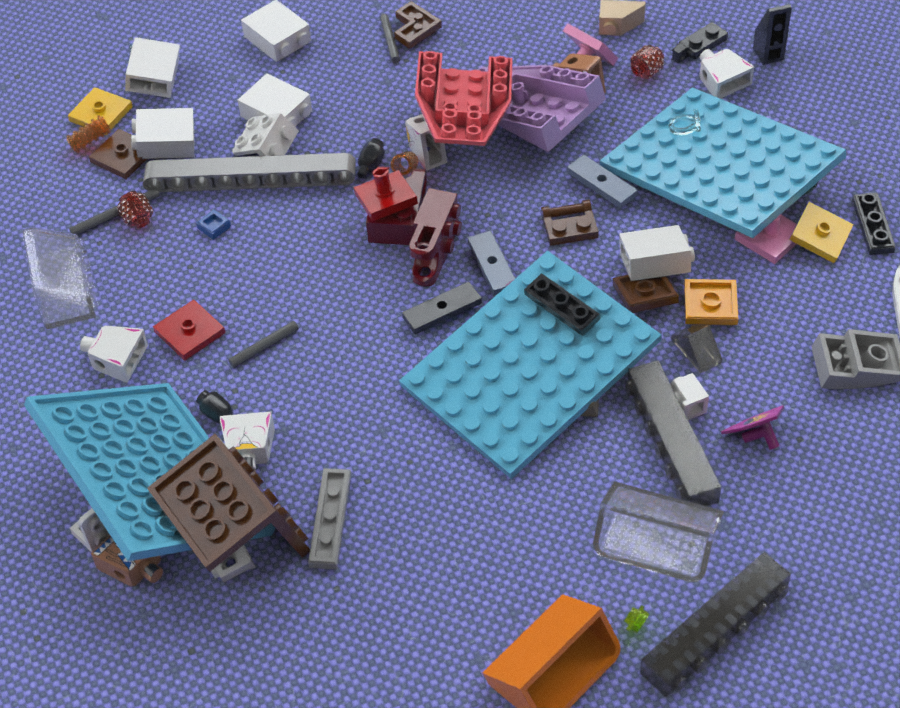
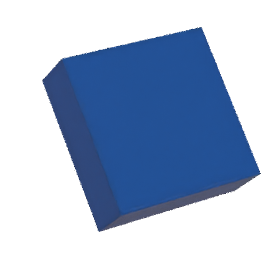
M215 209L196 222L197 229L213 240L232 227L230 220Z

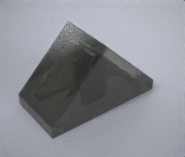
M691 325L671 335V340L699 373L722 363L721 354L709 325Z

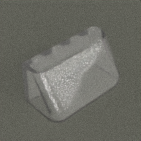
M36 227L22 229L32 288L46 330L96 318L94 307L99 305L96 293L91 292V289L95 288L92 274H87L91 267L88 256H83V253H87L84 238L79 239L77 234Z
M614 481L600 504L593 547L601 557L688 582H697L705 576L722 524L724 511Z

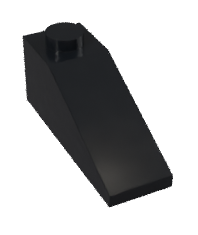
M791 4L769 8L755 29L753 49L763 65L785 59L792 10Z

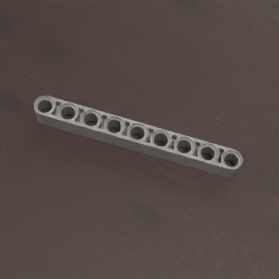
M349 153L154 160L145 165L143 186L147 191L157 188L159 192L349 185L355 180L356 159Z

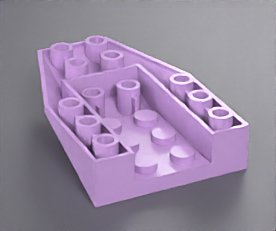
M551 65L512 66L511 104L498 125L549 152L606 100L600 76ZM481 67L477 70L488 72V67Z

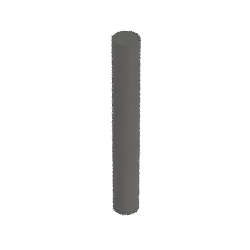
M383 13L380 15V21L392 63H398L400 56L388 15Z
M295 321L288 323L229 358L230 365L235 368L299 329Z

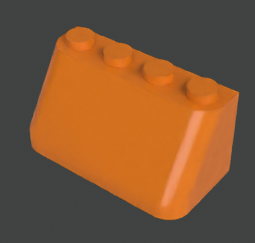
M562 594L482 674L488 684L516 708H570L617 660L620 654V642L601 607Z

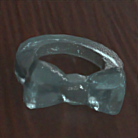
M694 109V115L680 114L673 117L668 124L670 132L675 135H686L695 130L700 132L701 119L699 111ZM679 120L695 121L685 128H676L674 126Z

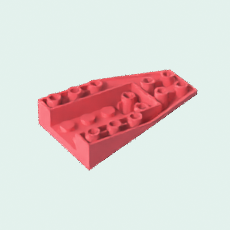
M419 51L415 98L435 143L485 146L511 104L512 58L489 56L488 72L458 70L455 68L441 69L442 53Z

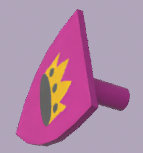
M784 405L741 421L721 431V434H730L759 425L760 427L742 433L744 442L748 443L764 437L769 450L775 449L780 445L770 421L778 419L784 410Z

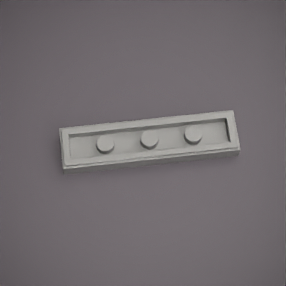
M323 468L308 561L309 568L338 569L351 482V470Z

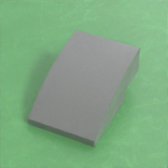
M848 329L844 336L819 333L811 346L821 388L857 389L900 381V342L897 334Z

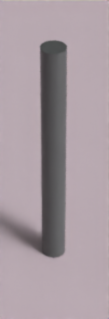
M157 188L151 189L139 195V197L136 196L70 227L69 231L74 237L119 216L121 213L123 214L121 211L122 205L124 207L122 210L125 211L126 207H130L128 209L131 210L138 207L137 204L140 202V205H142V197L146 196L144 202L146 200L149 202L159 197L160 193Z

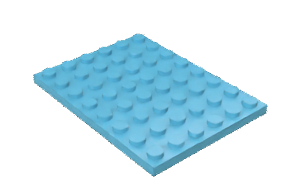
M692 87L602 158L600 166L614 175L754 238L846 158V149Z
M546 251L402 377L399 382L403 389L512 479L582 415L591 403L596 402L661 342L662 335L559 258ZM541 273L600 314V320L583 336L525 295L524 289Z
M169 383L29 396L26 398L25 408L127 561L192 550L147 489L209 439L208 435ZM270 523L251 539L272 536L275 527Z

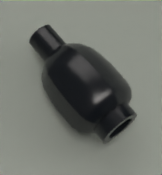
M372 138L371 141L363 146L358 157L360 169L357 175L360 178L365 179L368 172L373 171L380 164L385 154L384 143L380 139Z
M204 390L197 397L196 402L199 404L200 411L212 421L221 424L220 416L233 415L232 406L217 392Z

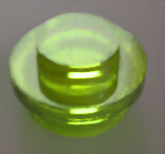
M640 605L638 609L632 607L624 619V622L628 624L625 629L628 632L632 630L638 633L650 613L644 610L645 607L643 605Z

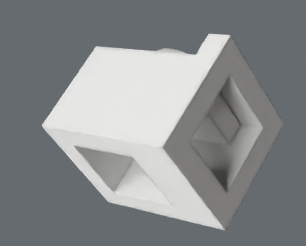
M693 373L684 377H677L671 382L670 386L673 389L671 399L675 407L681 409V419L683 422L707 413L709 395Z
M243 545L211 572L215 579L220 577L223 582H226L248 569L255 568V565L245 545ZM229 559H235L236 563L229 568L226 567V562Z

